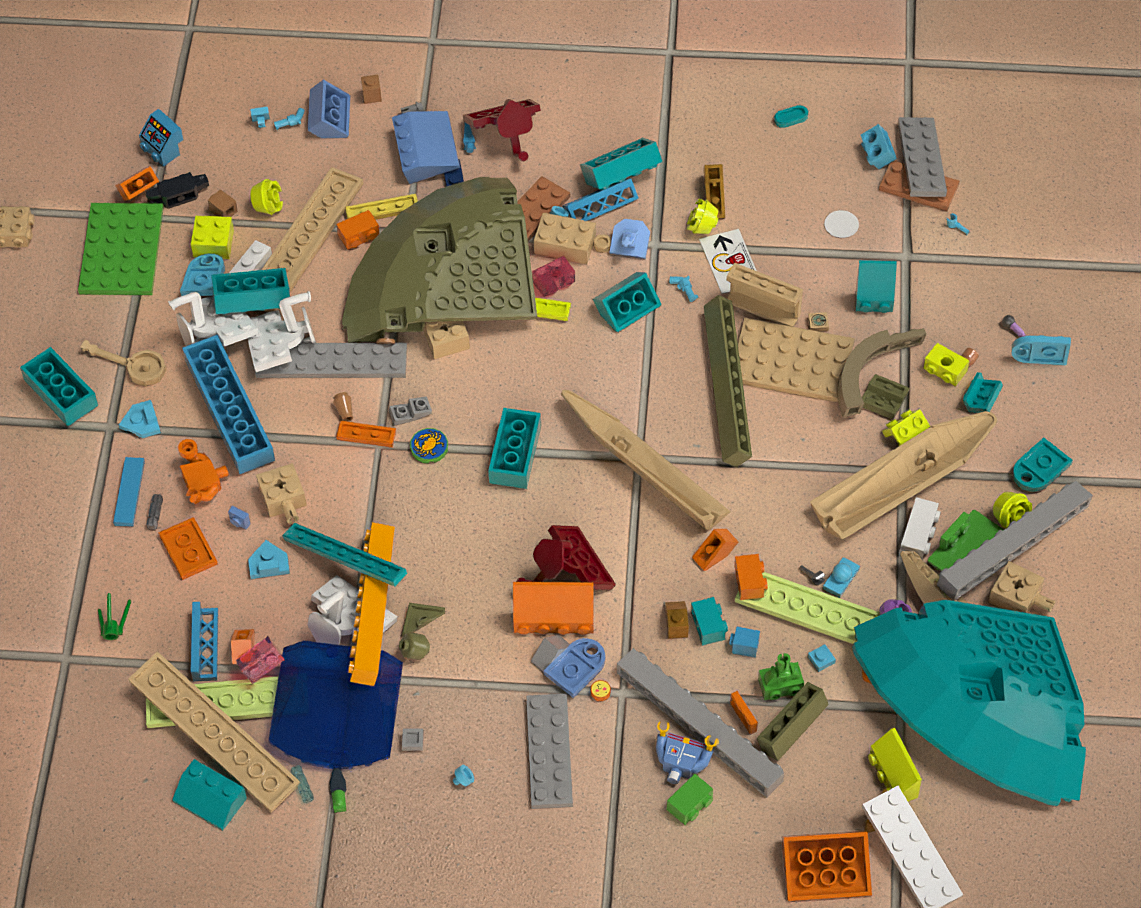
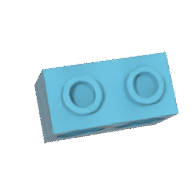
M879 124L861 134L863 140L861 145L868 154L866 158L870 165L881 169L897 159L887 131Z

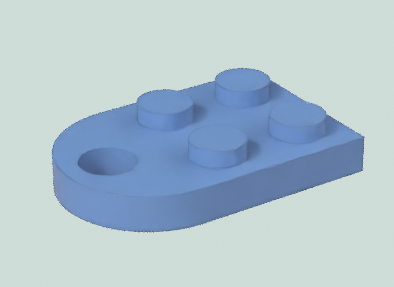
M578 639L572 642L543 671L544 675L574 698L603 669L605 665L604 648L593 639ZM595 648L597 653L591 655L587 653V650Z

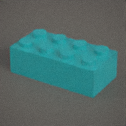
M642 137L580 164L587 185L605 190L610 187V184L624 182L626 177L640 175L643 170L656 168L657 164L663 161L657 143Z
M286 268L211 275L216 314L280 309V301L290 297Z
M49 347L20 367L24 381L67 426L98 406L95 392L52 347Z
M503 408L488 470L490 484L527 489L541 430V413Z

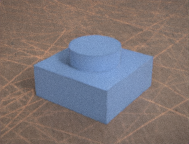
M234 506L229 509L230 522L236 527H242L247 530L251 524L249 514Z

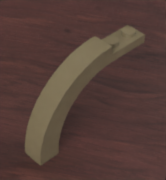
M924 328L911 329L904 333H894L891 336L888 330H884L869 336L854 348L846 360L838 382V404L843 418L860 414L864 406L859 389L861 369L876 356L923 344L927 335Z

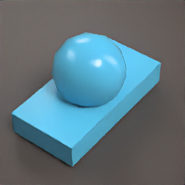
M843 557L839 564L833 568L832 574L823 585V589L840 598L860 570V566Z

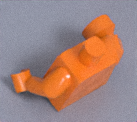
M182 440L178 445L179 454L190 462L180 466L182 477L188 488L186 496H191L189 500L194 504L201 501H211L222 489L219 479L229 476L228 470L225 465L215 469L210 458L204 452L198 453V447L194 440Z

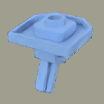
M623 219L616 224L613 229L610 254L646 259L650 231L644 222Z

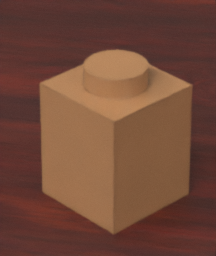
M379 76L361 77L364 104L382 102Z
M221 189L208 199L209 210L216 216L232 217L238 212L236 200Z

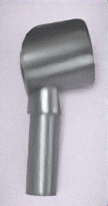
M802 565L799 567L801 571L811 577L815 585L825 581L823 578L825 574L821 570L814 573Z

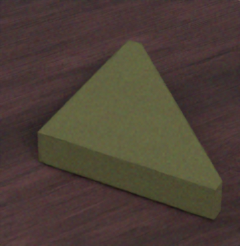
M409 603L402 637L407 633L416 632L445 614V607Z

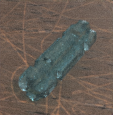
M300 765L292 767V775L300 781L297 788L303 802H312L314 796Z

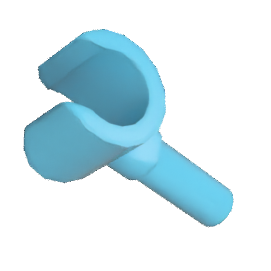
M952 213L950 214V219L946 218L949 228L956 227L967 235L970 231L958 223L956 214Z

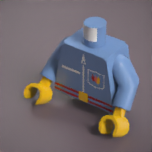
M661 721L658 723L657 728L660 734L657 735L656 752L659 762L663 764V771L669 773L668 782L678 784L681 777L690 779L693 774H698L708 766L714 752L712 749L719 744L718 738L711 745L709 743L711 735L705 738V743L668 733L667 736L666 732L670 729L669 722H667L666 730L660 728Z

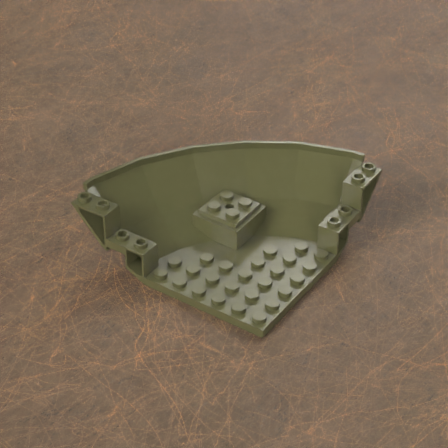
M478 177L437 189L403 210L372 241L354 272L342 318L343 329H347L348 343L377 342V339L384 338L385 332H422L426 322L535 320L537 318L525 216L521 204L517 203V190L508 178ZM432 244L435 248L430 249L428 245ZM391 322H395L397 325L393 326Z

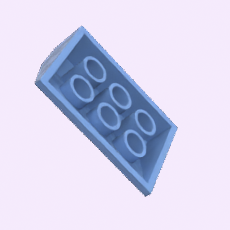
M448 111L406 112L392 117L402 170L409 184L460 168Z

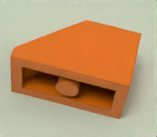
M713 529L692 558L706 571L726 558L739 541L728 529Z
M254 629L234 630L231 639L232 664L247 666L253 663Z

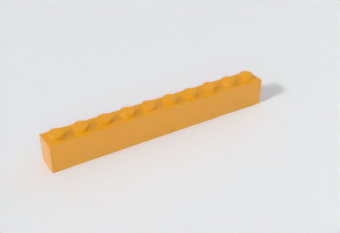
M372 522L370 530L366 529L364 541H367V543L364 544L363 551L391 562L395 527ZM360 573L359 583L362 586H359L357 598H360V601H357L355 613H358V616H355L353 625L357 630H354L351 642L355 643V646H351L350 658H353V661L349 662L348 673H351L350 682L374 686L379 670L388 584Z

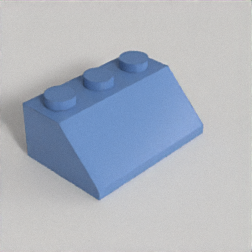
M323 79L310 89L308 131L320 138H347L349 136L350 95Z

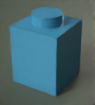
M736 627L735 634L731 633L729 645L733 646L732 653L756 658L760 631Z

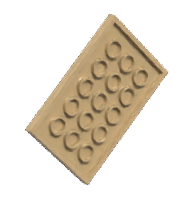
M745 318L738 342L743 384L838 402L839 378L846 360L853 350L855 338Z

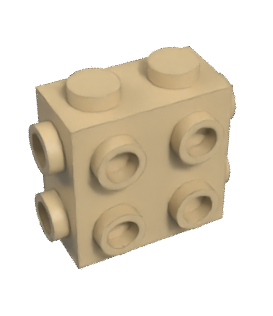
M0 207V248L29 246V240H32L33 237L31 225L35 223L34 214H31L30 207Z

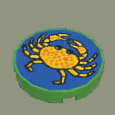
M434 428L418 431L410 442L411 453L415 459L423 463L440 461L448 452L446 435Z

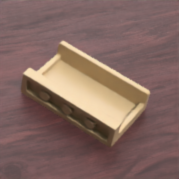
M734 263L726 278V281L731 282L730 293L726 299L731 300L735 307L778 324L794 327L801 315L803 289Z

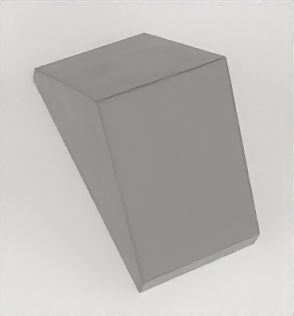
M559 635L546 637L537 649L531 663L543 672L570 644Z

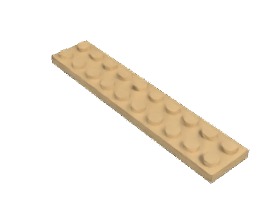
M331 167L262 270L286 268L291 292L346 211V207L350 205L364 184L363 179ZM278 308L266 309V310H264V311H266V312H272V311H276V310H279V309H278Z
M156 652L128 679L140 693L271 813L300 785V781L159 652Z

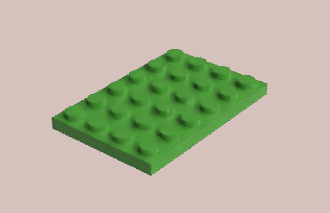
M91 203L78 288L80 295H153L164 210L163 204Z

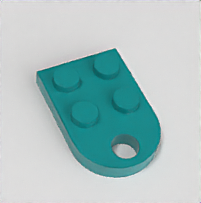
M1043 437L1015 463L1013 479L1023 490L1030 492L1041 491L1069 468L1073 460ZM1027 476L1031 481L1025 482L1021 478Z

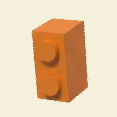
M148 166L115 186L123 200L126 201L155 185L159 180L151 166Z
M369 210L336 224L338 236L347 250L358 247L369 240H374L380 234L379 225Z
M759 554L735 556L734 568L740 600L764 598V591L768 589L767 579L763 578L762 575L765 571L764 562L760 561Z

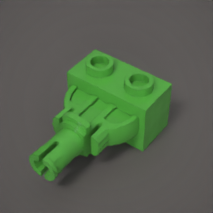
M783 653V658L782 654H779L777 662H775L776 667L771 666V668L759 670L758 681L764 700H777L788 695L795 696L804 686L798 662H790L789 654Z

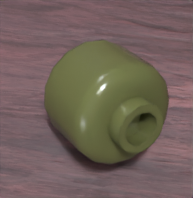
M407 633L400 640L399 649L403 657L420 660L429 653L430 643L425 635Z

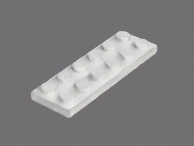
M899 786L861 806L921 908H941L962 897L963 893Z

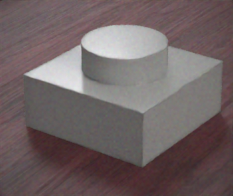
M403 729L402 751H423V729Z

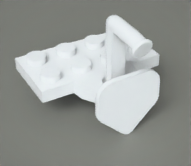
M310 291L280 301L279 306L284 321L281 319L279 310L250 318L258 328L259 333L247 338L256 372L291 362L292 358L289 349L296 347L298 344L316 343L305 307L302 308L305 320L300 322L296 321L291 305L300 302H311ZM309 332L310 337L304 338V333Z
M192 292L168 301L173 310L178 306L190 303L191 322L188 323L181 313L176 314L178 328L186 346L218 335L221 343L227 346L259 334L258 328L245 312L216 314L213 296L201 299L199 293Z
M338 575L311 595V601L317 604V608L322 615L318 612H312L308 618V627L321 649L337 647L340 644L341 635H350L354 630H357L353 625L355 616H358V613H355L357 601H360V598H357L358 589ZM385 609L383 632L395 624L398 617Z

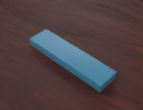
M125 457L113 521L114 526L134 527L145 465L144 458Z

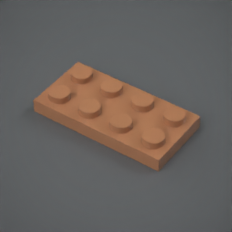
M894 160L889 164L879 190L948 212L960 181L944 176L947 188L946 197H910L905 164Z
M543 176L517 201L518 204H521L525 216L528 242L536 234L542 214H549L553 206L562 207L571 197L570 192Z

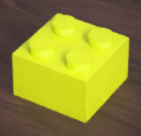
M195 216L191 240L193 258L204 254H216L222 259H230L234 234L232 217Z

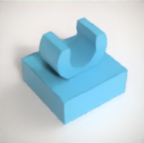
M268 107L250 109L252 122L258 121L259 128L266 127L265 120L270 119Z

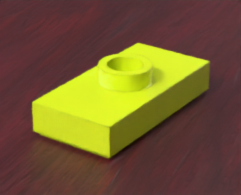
M535 298L537 317L568 321L571 309L570 302Z

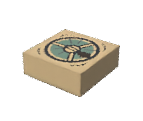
M827 312L808 313L810 330L818 332L829 331Z

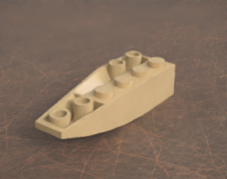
M902 551L900 553L907 573L923 603L940 600L953 601L937 586L940 578L939 575L923 562L916 552ZM959 597L955 600L957 602L968 603L962 597Z

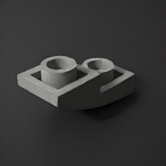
M427 397L412 398L408 400V404L393 405L388 410L394 425L412 422L432 414Z

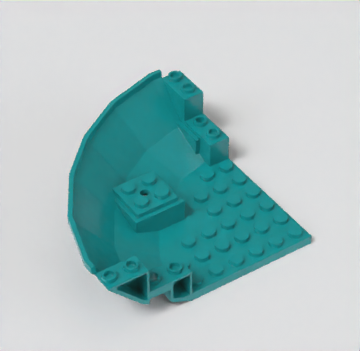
M940 600L924 603L918 614L905 612L902 610V607L895 608L854 627L857 642L852 646L853 654L877 693L911 729L951 760L998 787L1048 805L1058 806L1061 798L1067 802L1080 800L1086 747H1082L1078 735L1085 725L1084 703L1054 617L951 600Z

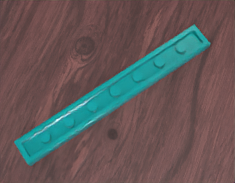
M294 523L282 535L283 539L287 542L394 587L407 575L406 569L297 523Z

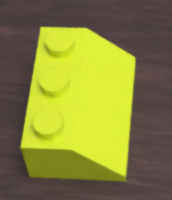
M893 728L871 745L868 758L871 765H875L878 779L881 783L885 784L886 790L889 791L899 786L906 800L911 801L918 798L922 779L896 729Z

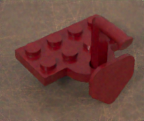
M506 99L504 105L465 114L463 119L465 123L475 129L485 128L487 124L497 125L499 134L504 138H510L513 156L524 162L528 160L529 155L526 151H521L518 135L531 131L533 127L532 116L536 115V112L541 111L540 104L531 99L518 102Z
M551 525L547 531L552 539H542L534 548L533 558L541 570L534 580H526L520 577L516 581L547 582L549 579H555L564 570L575 574L580 582L593 583L594 590H612L616 586V583L579 526Z

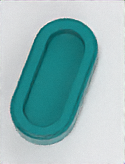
M802 105L783 109L776 112L774 122L781 128L796 125L808 119L809 111Z

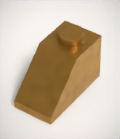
M685 601L665 602L668 639L688 638L689 624Z

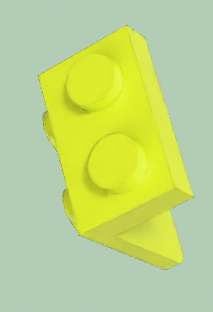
M909 409L900 415L902 418L899 420L894 419L886 424L887 428L882 430L885 438L894 436L900 446L931 426L920 409L914 411Z

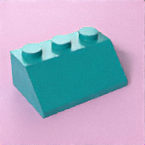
M645 272L632 274L592 299L601 317L615 332L621 331L662 305Z
M193 759L181 775L172 800L217 828L224 830L247 800L244 787Z

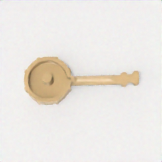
M84 340L81 345L82 351L90 352L91 356L97 355L127 366L132 382L145 387L160 382L167 371L161 354L148 349L133 354L131 358H125L102 350L95 344L91 345L88 340Z

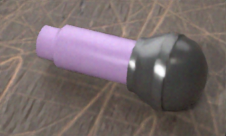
M1004 316L1002 323L1005 327L1011 328L1019 337L1026 336L1024 331L1016 324L1013 316Z

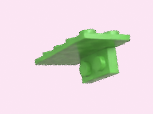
M972 510L970 514L963 512L941 536L939 547L928 558L927 562L940 572L945 568L949 569L958 559L965 558L972 549H978L985 540H991L998 531H1004V529L976 510Z

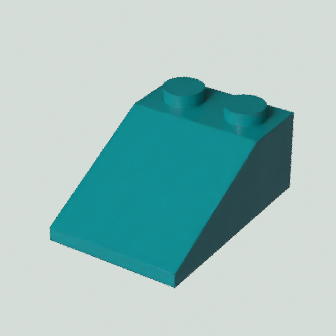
M859 260L855 292L856 311L893 312L897 261Z

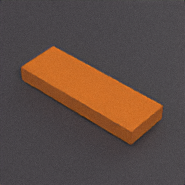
M340 421L336 438L341 441L393 448L396 428Z

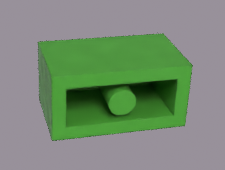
M694 774L667 800V810L686 825L689 821H694L697 818L699 811L703 807L706 808L712 803L713 788L698 775Z

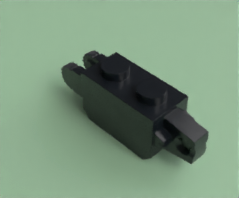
M191 172L158 182L156 183L157 187L147 190L145 193L148 199L147 203L163 204L165 208L170 209L197 200L198 191L209 186L206 174L192 176Z

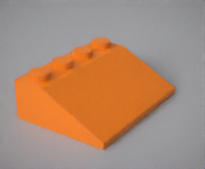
M513 582L514 633H559L562 635L568 633H579L581 635L594 633L593 583Z
M867 831L781 836L788 901L872 896Z

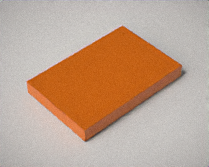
M194 517L158 532L182 580L218 565L217 559Z

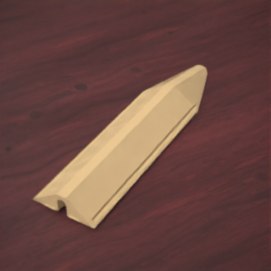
M562 390V397L600 444L704 529H712L731 512L620 422L621 420L570 390Z
M981 412L934 424L809 501L822 527L828 533L840 539H845L962 466L997 423V417L991 412Z

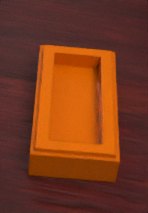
M739 692L731 693L730 705L749 734L756 733L757 720Z

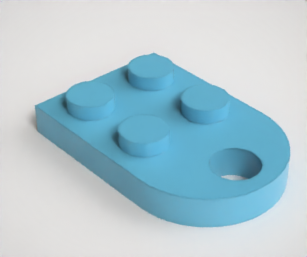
M204 254L193 259L188 265L180 289L181 296L192 292H197L200 296H212L211 275L224 274L225 265L223 259L216 254Z
M1044 335L1023 336L1012 343V356L1022 363L1067 365L1071 338Z

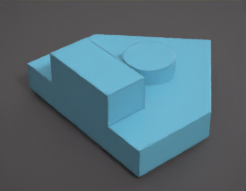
M151 400L132 405L119 423V428L124 431H130L140 438L160 434V428Z
M267 540L248 559L251 579L290 574L287 553Z

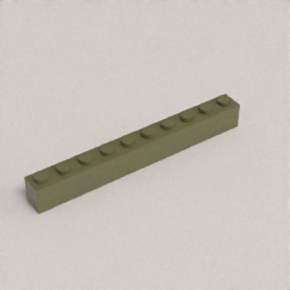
M718 295L704 305L706 332L722 461L738 467L752 457L733 304L731 300Z

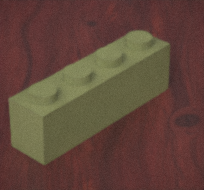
M809 682L801 688L757 737L762 752L777 761L780 760L829 705L823 689Z

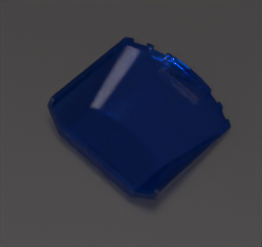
M303 640L284 647L268 743L282 750L284 755L288 757L292 756L300 759L302 763L328 769H353V766L361 765L366 767L372 765L373 762L384 761L390 758L403 662L386 651L381 650L376 682L374 686L350 682L351 673H348L349 662L353 661V658H350L351 646Z

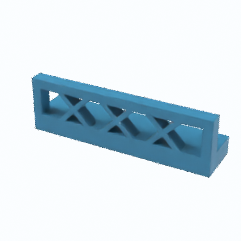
M628 178L624 182L614 183L605 190L595 191L562 207L568 211L570 218L576 219L574 210H584L583 218L579 220L588 221L637 200L639 197L632 179ZM629 187L633 197L628 199L621 197L623 190ZM609 195L617 197L615 204L612 206L605 203ZM593 202L601 204L599 211L596 213L589 210Z
M192 602L191 675L193 681L217 680L218 608L202 609L200 602ZM214 614V619L208 624L203 621V615ZM207 630L213 633V637L208 641L202 637ZM209 647L213 654L206 659L202 652ZM209 665L213 669V674L201 675L202 669L205 666Z

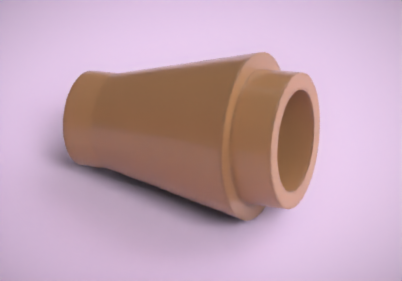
M346 392L336 394L333 397L334 406L343 421H351L354 418L351 397Z

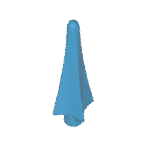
M465 123L464 150L472 153L476 149L475 139L470 125Z

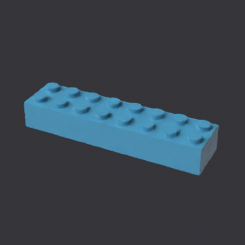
M218 335L183 347L185 362L239 474L275 461L273 447Z

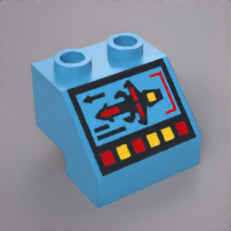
M157 109L150 114L141 130L139 145L144 152H148L155 162H159L164 167L180 155L178 143L183 141L181 128L160 109Z

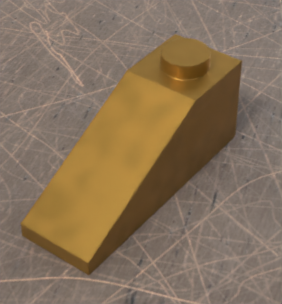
M723 164L704 165L705 200H708L718 209L717 218L723 219L725 218Z

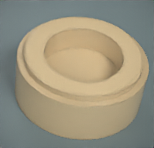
M604 234L596 236L593 241L594 249L600 253L608 252L611 246V238Z

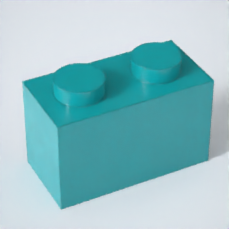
M711 597L691 602V615L702 646L725 640L728 626L726 620L721 618L722 609L719 603L716 604L715 598Z

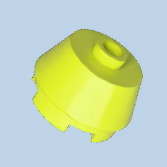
M265 179L251 188V202L257 212L273 215L275 212L281 211L283 201H280L279 192H282L277 181Z
M698 198L695 202L698 206L691 210L687 221L689 226L687 229L694 234H709L712 228H715L717 225L718 209L708 200L704 201Z
M1004 492L996 499L993 505V514L1005 529H1007L1011 522H1017L1026 512L1032 511V503L1028 501L1026 495L1021 493Z

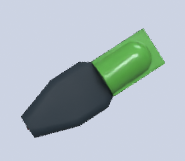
M335 768L332 771L329 782L330 792L333 797L334 813L347 811L345 792L347 790L346 780L341 770Z

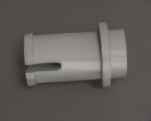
M415 102L413 105L401 108L402 114L424 111L421 102Z

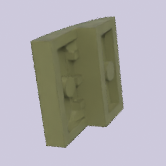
M875 374L862 396L863 408L893 420L910 388Z

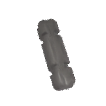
M160 494L152 496V503L148 514L149 518L146 524L150 530H156L158 527L157 521L159 520L163 498Z

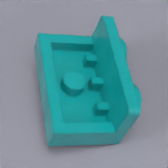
M977 372L963 396V402L968 412H990L1003 387L1002 382L986 380L981 372Z

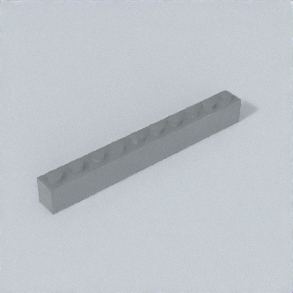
M1077 481L1070 485L1066 484L1059 493H1053L1046 502H1040L1033 511L1026 512L1020 520L1011 522L1007 529L998 531L994 538L985 540L978 549H972L965 558L958 559L949 569H943L939 574L940 578L937 586L949 598L955 601L1004 567L1008 561L1011 562L1088 508L1093 495Z
M633 648L617 663L618 675L699 742L705 743V738L711 735L709 743L713 745L715 739L718 738L719 744L713 747V753L766 798L783 782L784 772L781 766L772 763L764 752L755 749L752 743L738 735L732 726H727L718 714L710 712L702 701H697L687 689H682L673 677H668L664 674L657 664L653 665L645 654Z

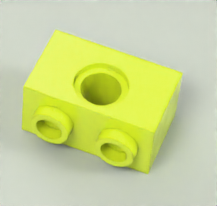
M937 343L925 357L923 369L927 370L930 374L940 377L946 383L956 386L967 373L969 360Z

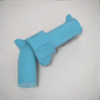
M298 108L296 115L292 114L287 116L286 119L275 121L274 126L276 130L287 125L301 124V119L305 112L304 109Z
M670 276V284H678L677 288L682 289L686 293L690 302L699 298L691 289L692 285L689 281V276L685 278Z

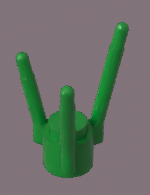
M107 594V621L105 624L102 611L98 609L101 636L104 639L116 640L119 638V635L123 634V627L132 602L130 599L127 601L120 625H118L117 621L112 620L111 594Z

